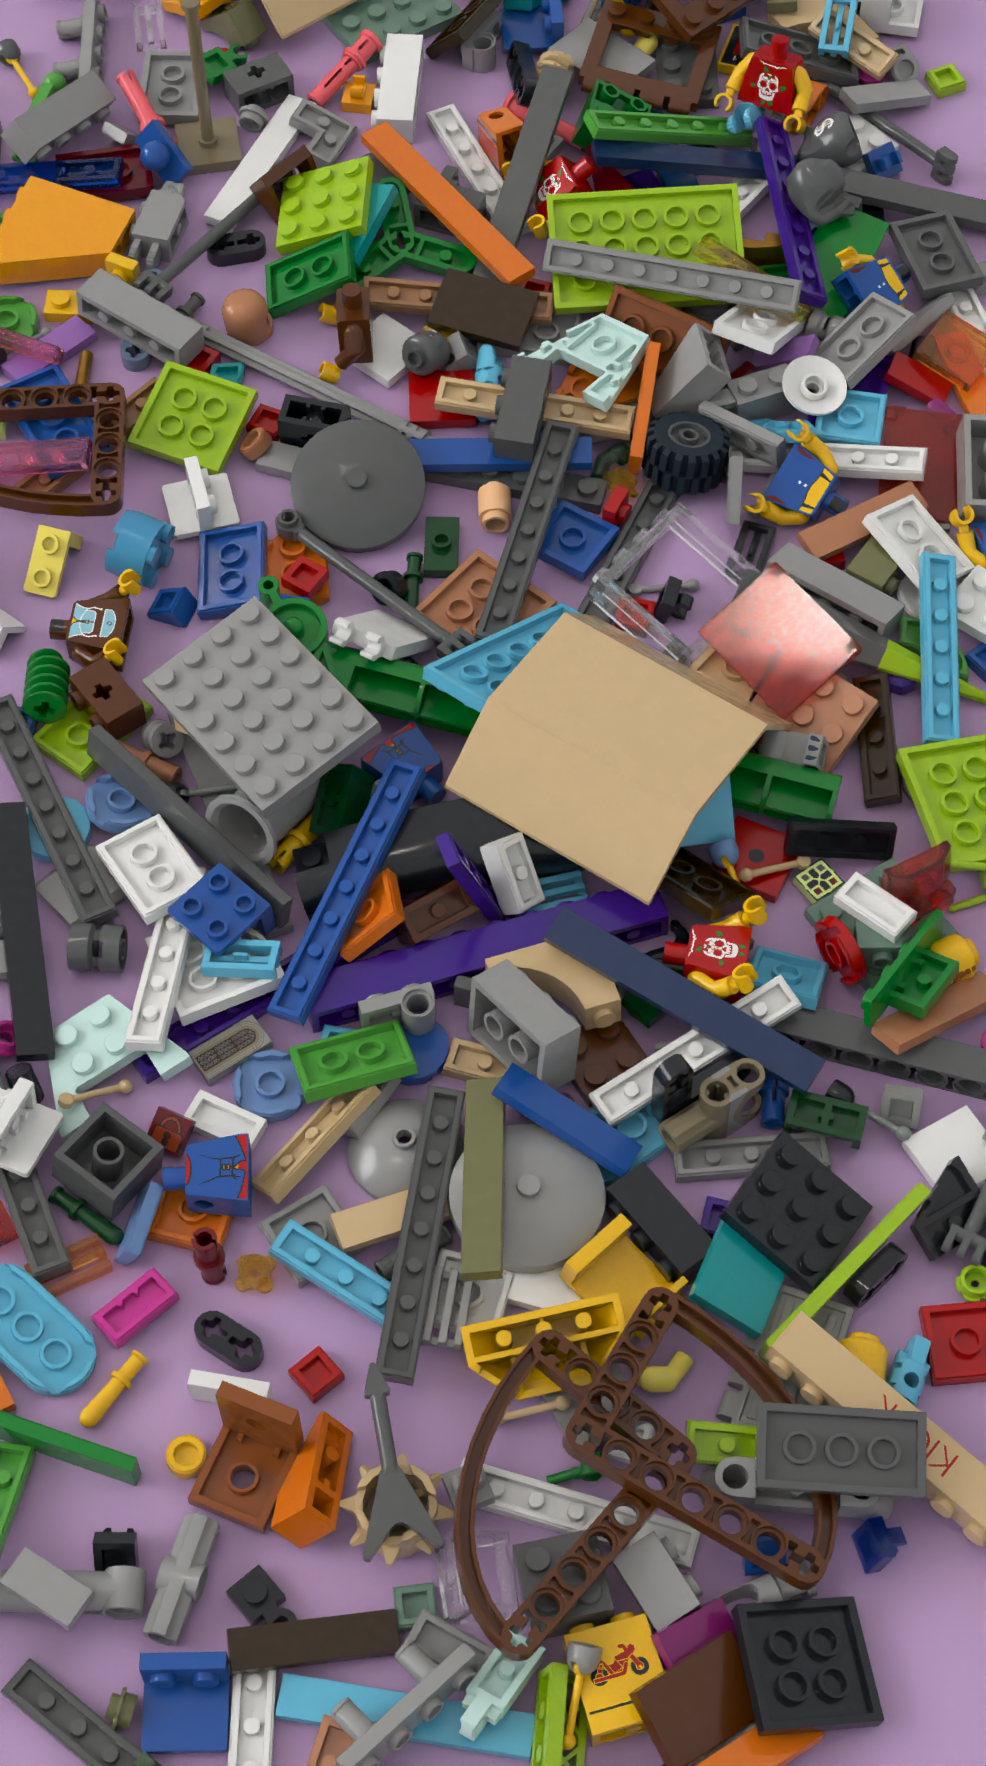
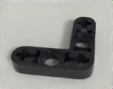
M731 1053L693 1076V1068L681 1054H675L667 1058L656 1068L653 1074L651 1113L659 1123H662L698 1100L699 1089L705 1079L742 1058ZM742 1069L737 1073V1076L743 1081L752 1069Z

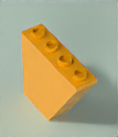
M30 176L24 187L21 186L18 189L15 202L11 208L6 209L2 224L0 225V285L91 277L100 268L106 271L105 259L109 253L114 252L123 255L130 243V228L133 223H136L135 209Z

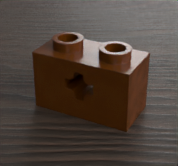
M105 657L69 677L72 690L69 693V698L79 712L82 710L86 712L91 727L99 724L116 740H119L147 723L143 702Z

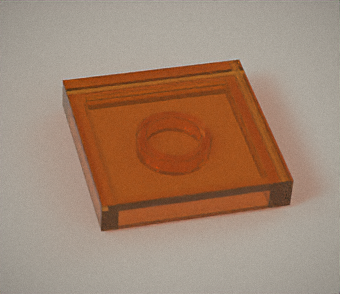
M947 310L917 348L912 358L968 393L986 368V334Z

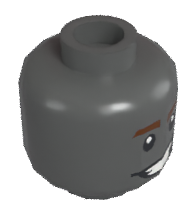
M425 329L410 336L404 342L402 348V359L406 367L418 376H427L440 370L447 364L450 357V346L447 339L435 329Z

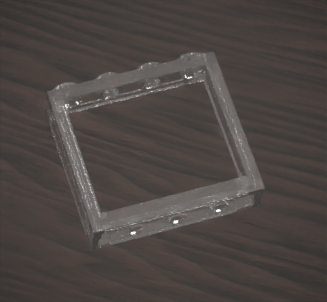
M678 502L670 511L664 508L653 520L652 524L654 526L650 530L644 527L633 539L632 544L634 545L630 549L624 546L612 559L613 565L609 569L605 566L600 568L591 579L595 584L587 598L628 634L690 668L726 631L721 625L729 607L687 647L615 584L614 581L669 529L737 588L747 568L759 574L762 573L683 504Z

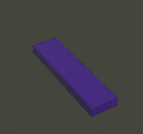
M446 832L435 837L448 870L489 922L495 920L506 921L495 892L453 836Z

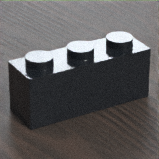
M642 1162L607 1187L605 1209L612 1220L622 1213L632 1223L629 1229L632 1242L643 1253L647 1251L656 1261L655 1267L666 1281L670 1282L672 1280L675 1283L684 1276L688 1280L687 1284L696 1279L712 1238L649 1167Z

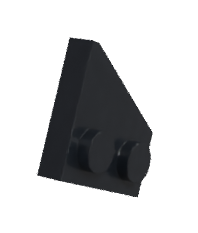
M959 1155L948 1161L932 1188V1192L909 1227L929 1261H933L946 1253L940 1249L952 1223L964 1228L981 1192ZM986 1219L980 1232L986 1229ZM954 1240L951 1249L955 1248L961 1243Z

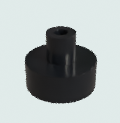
M394 570L382 571L373 577L404 599L406 582L399 572ZM372 594L373 598L377 603L383 606H387L384 602H382L380 599H378Z

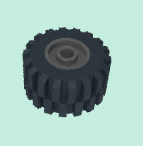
M671 412L668 415H661L657 417V420H653L647 430L641 465L646 478H650L654 485L661 486L666 491H673L675 494L697 495V493H707L710 489L717 488L723 480L730 448V437L728 433L724 432L725 429L720 424H715V420L705 418L697 413Z

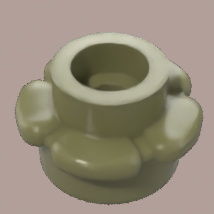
M123 1687L121 1695L113 1692L111 1695L105 1719L113 1721L111 1726L113 1730H115L116 1726L129 1729L138 1695L126 1692L127 1687Z

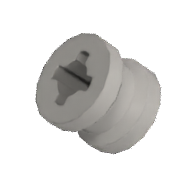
M152 719L142 728L141 743L146 750L152 751L157 756L171 758L182 749L184 735L182 732L175 730V724L162 719Z

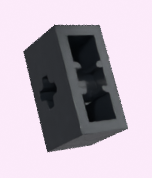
M286 394L277 420L280 443L303 448L315 434L324 428L338 422L351 420L350 406Z

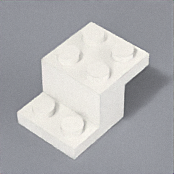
M858 0V2H861L859 17L874 32L917 38L924 0Z

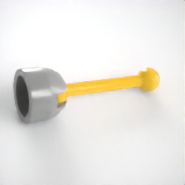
M578 1641L568 1642L566 1662L570 1670L576 1675L563 1737L564 1750H571L576 1745V1738L573 1733L584 1676L595 1671L601 1660L603 1648L593 1644Z

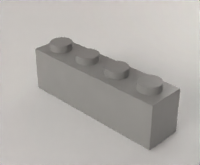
M90 70L15 118L1 134V137L25 165L35 158L40 162L53 151L52 147L56 145L60 149L72 139L71 135L73 133L80 136L92 125L90 122L94 120L98 124L111 113L108 108L116 98L97 74Z
M100 268L76 291L78 314L164 363L168 360L187 366L204 349L203 326L195 319L188 318L174 310L170 305L152 298L145 291L129 285L117 275H112Z
M789 542L767 561L764 576L776 582H779L780 579L784 580L888 639L897 632L905 609L904 603Z

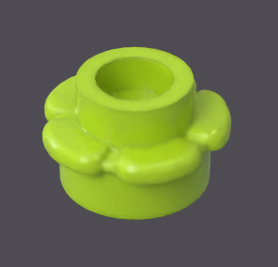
M979 1264L977 1267L969 1265L961 1270L960 1276L956 1277V1290L963 1294L965 1300L969 1302L980 1301L981 1299L986 1300V1267ZM977 1282L979 1286L973 1287L971 1283Z

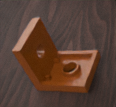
M222 1380L215 1396L223 1426L188 1496V1502L193 1506L264 1534L274 1514L277 1494L304 1444L299 1410ZM246 1470L255 1475L254 1482L247 1488H237L232 1484L234 1475L239 1471Z

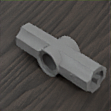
M196 1512L185 1513L172 1552L164 1557L159 1568L155 1585L157 1593L142 1631L144 1636L160 1644L178 1646L193 1602L197 1603L206 1584L208 1576L207 1563L219 1534V1522Z

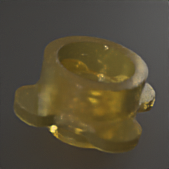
M616 467L612 473L609 471L604 472L603 478L608 481L607 487L611 493L616 485L629 489V496L636 498L638 492L634 487L638 480L633 473L622 467Z
M250 1254L243 1255L237 1260L239 1277L235 1279L234 1284L238 1291L246 1292L250 1289L259 1290L265 1294L273 1289L274 1284L271 1280L272 1271L276 1268V1263L272 1257ZM257 1271L259 1272V1275L257 1277H253L251 1275L252 1272Z

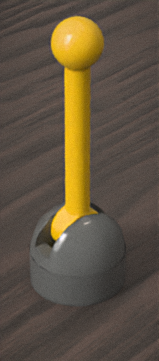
M13 39L0 41V62L5 66H14L28 88L29 97L34 99L38 88L32 85L18 63L21 55L19 46Z

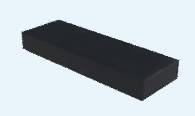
M788 817L783 851L786 856L887 861L893 856L898 827L895 822Z

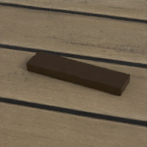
M884 672L852 678L855 687L879 702L878 708L858 735L864 803L867 808L901 803L902 794L899 765L895 757L897 746L888 673Z
M396 1609L237 1627L226 1630L231 1675L395 1655L401 1647Z

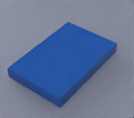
M264 521L200 532L197 614L200 620L229 616L254 596L260 601L258 582L261 578L267 576L268 527Z

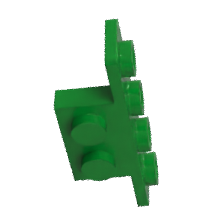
M935 909L928 920L923 919L920 922L916 935L910 942H905L902 945L892 965L888 964L883 969L879 982L874 988L867 989L861 1002V1008L864 1010L865 1026L872 1028L888 1006L924 1019L959 973L958 961L930 951L932 944L942 938L944 911Z

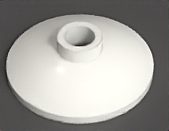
M807 355L793 360L786 367L782 376V389L786 399L797 410L808 415L824 416L836 411L842 405L847 394V383L841 370L834 363L820 356ZM808 389L814 390L815 393L810 392Z

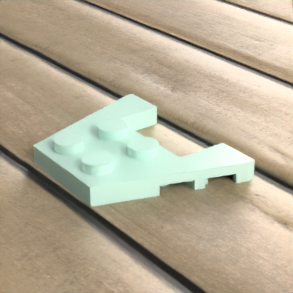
M601 313L567 330V336L554 343L546 340L541 343L539 350L527 356L524 352L517 354V356L551 360L552 364L562 359L599 377L582 391L584 402L607 412L646 354L647 343H649L650 338L648 334Z
M107 994L53 1028L55 1059L48 1060L56 1111L63 1114V1122L59 1127V1133L64 1141L91 1115L83 1101L73 1103V1106L69 1109L59 1107L58 1099L60 1094L66 1092L72 1095L84 1093L144 1054H148L164 1081H167L194 1063L185 1050L168 1038L163 1052L126 1050L124 1039L132 1011L110 994Z

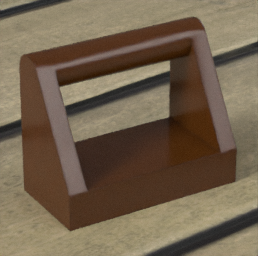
M305 145L301 146L249 187L277 225L280 203L273 185L295 168L300 173L317 169L313 156Z
M454 879L403 907L405 920L395 927L396 937L402 945L416 944L473 914L479 908L459 882Z

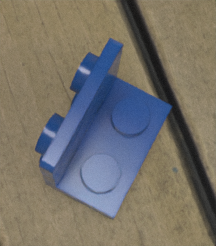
M541 0V6L536 7L533 11L505 10L504 8L499 10L501 12L504 54H508L513 40L529 44L531 52L536 53L546 52L549 47L564 37V17L561 0Z
M220 862L168 908L169 916L216 956L222 955L250 928L258 929L265 936L276 928L271 904Z
M227 1652L140 1653L139 1671L144 1681L142 1752L145 1751L147 1754L227 1752L231 1681Z

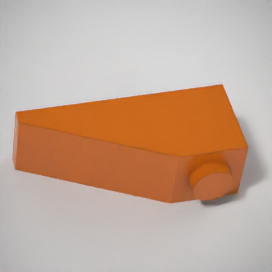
M325 1411L318 1414L277 1494L271 1528L300 1549L335 1531L353 1432Z

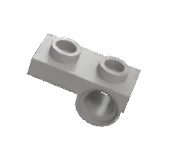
M494 10L471 36L461 44L460 54H462L463 69L477 73H488L495 69L496 42L502 36L500 11Z
M431 981L423 984H409L401 990L387 994H373L365 1000L358 1001L359 1019L362 1028L398 1019L400 1023L402 1022L404 1029L408 1033L421 1036L432 1031L436 1024L435 993ZM416 1009L425 1010V1012L421 1014L412 1013V1011Z

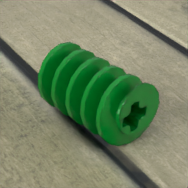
M43 648L37 650L30 655L27 661L22 708L25 714L42 723L58 722L64 718L67 712L71 669L68 663L63 660L61 654L54 649Z

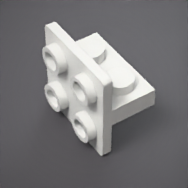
M197 456L184 458L187 480L162 486L170 523L175 526L174 538L180 540L199 536L200 532L240 525L227 473L208 475L207 468L200 469Z
M22 1077L18 1079L13 1089L4 1090L0 1088V1168L27 1178L63 1122V1114L38 1104L34 1082Z

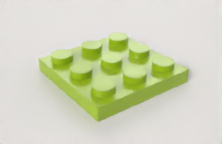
M369 155L284 178L275 245L281 256L297 252L346 230L353 237L367 234L374 163Z
M167 360L127 440L128 446L131 449L185 466L184 458L197 456L200 469L207 468L209 475L222 473L259 397L256 389Z

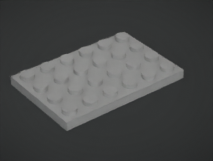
M256 596L142 680L144 686L247 799L260 810L266 819L382 731L379 722Z

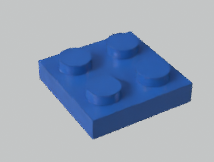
M562 499L554 509L538 559L584 581L616 541L620 528Z

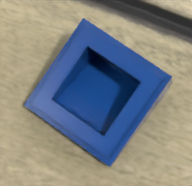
M186 587L160 589L147 616L156 621L186 628L197 609V600Z

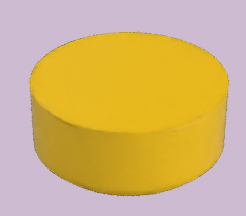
M182 1435L172 1440L166 1449L165 1455L169 1470L175 1476L182 1479L198 1476L208 1457L204 1443L193 1435Z

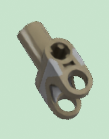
M742 1058L705 1079L700 1086L698 1100L658 1125V1131L666 1146L672 1152L679 1154L700 1139L726 1138L754 1119L761 1108V1096L758 1091L765 1082L763 1066L751 1058ZM742 1069H752L759 1078L754 1082L748 1083L739 1079L737 1073ZM752 1098L755 1105L749 1110H741L744 1104Z

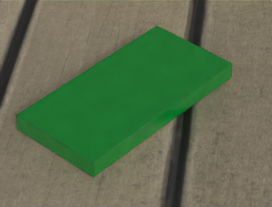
M855 209L854 216L847 218L839 217L825 226H818L813 236V241L828 302L822 309L799 302V306L805 308L803 314L810 316L816 308L825 311L827 316L833 317L838 315L846 318L848 310L831 284L832 280L844 273L841 270V267H843L841 260L838 257L836 258L835 254L852 246L858 254L872 255L875 258L890 223Z

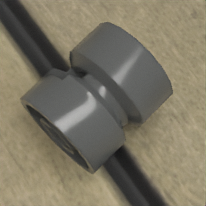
M73 922L70 926L67 940L68 968L70 970L91 971L94 966H98L101 972L122 973L125 968L128 949L126 926L104 924L101 929H97L94 923ZM99 941H103L102 955H98Z

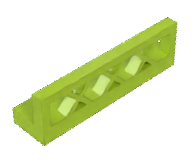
M552 1662L538 1672L531 1766H570L567 1761L571 1758L572 1766L585 1765L587 1718L581 1697L573 1733L576 1738V1745L565 1757L562 1755L564 1726L566 1727L568 1713L565 1711L567 1686L573 1687L575 1680L574 1675L568 1674V1664Z

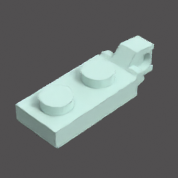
M511 1632L513 1637L510 1643L513 1646L517 1647L522 1643L528 1647L525 1643L527 1637ZM540 1646L530 1658L520 1662L508 1659L495 1648L466 1688L465 1698L461 1706L466 1711L460 1718L461 1729L459 1734L474 1742L487 1722L496 1725L500 1718L503 1719L545 1659L547 1648Z

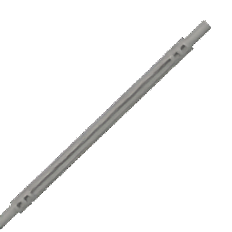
M196 320L203 326L204 345L238 362H244L245 365L317 400L349 405L351 416L361 420H371L385 424L401 433L406 439H437L431 436V432Z

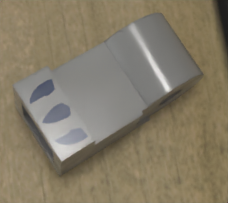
M765 730L761 735L757 754L823 771L830 744L825 736L810 733L808 735L791 731L789 733L783 730Z

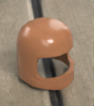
M243 288L233 291L225 298L222 306V316L227 335L252 347L263 343L271 337L274 331L272 317L268 313L265 299L259 292Z

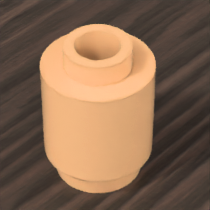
M498 481L488 482L478 490L479 522L485 531L489 533L504 532L512 521L511 490L507 485Z

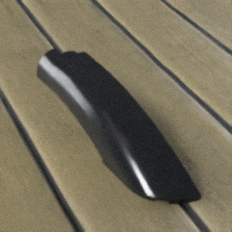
M464 798L412 808L408 810L378 874L386 868H389L396 874L401 900L426 895L453 881L455 877L448 870L435 838L448 832V834L453 836L486 882L492 885L480 852V847L521 831ZM359 822L324 832L325 841L292 850L297 872L294 873L309 921H311ZM523 833L538 879L575 870H586Z

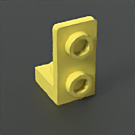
M39 524L24 583V590L56 598L69 548L80 550L83 537L69 531Z

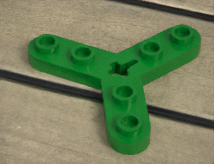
M385 177L376 183L393 184L399 193L380 226L383 237L369 247L359 267H355L356 282L360 287L363 286L364 276L385 278L404 264L445 276L448 268L473 274L477 258L467 247L415 232L406 188L400 179ZM397 235H401L405 249H399Z

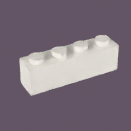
M387 33L386 46H383V49L380 51V65H383V67L377 68V86H380V88H375L374 107H377V110H372L371 128L387 121L408 143H414L424 64L423 35Z

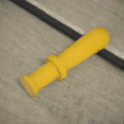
M133 1350L123 1366L118 1371L113 1370L110 1376L112 1379L81 1411L79 1421L82 1426L86 1428L96 1426L124 1388L126 1390L130 1389L132 1386L130 1381L143 1366L149 1363L141 1353Z

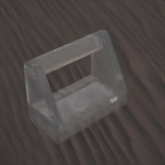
M451 1529L442 1536L444 1548L437 1549L435 1547L443 1618L450 1624L474 1623L476 1620L463 1595L456 1569L453 1529ZM474 1529L476 1548L494 1545L502 1603H495L504 1618H510L519 1608L509 1532Z

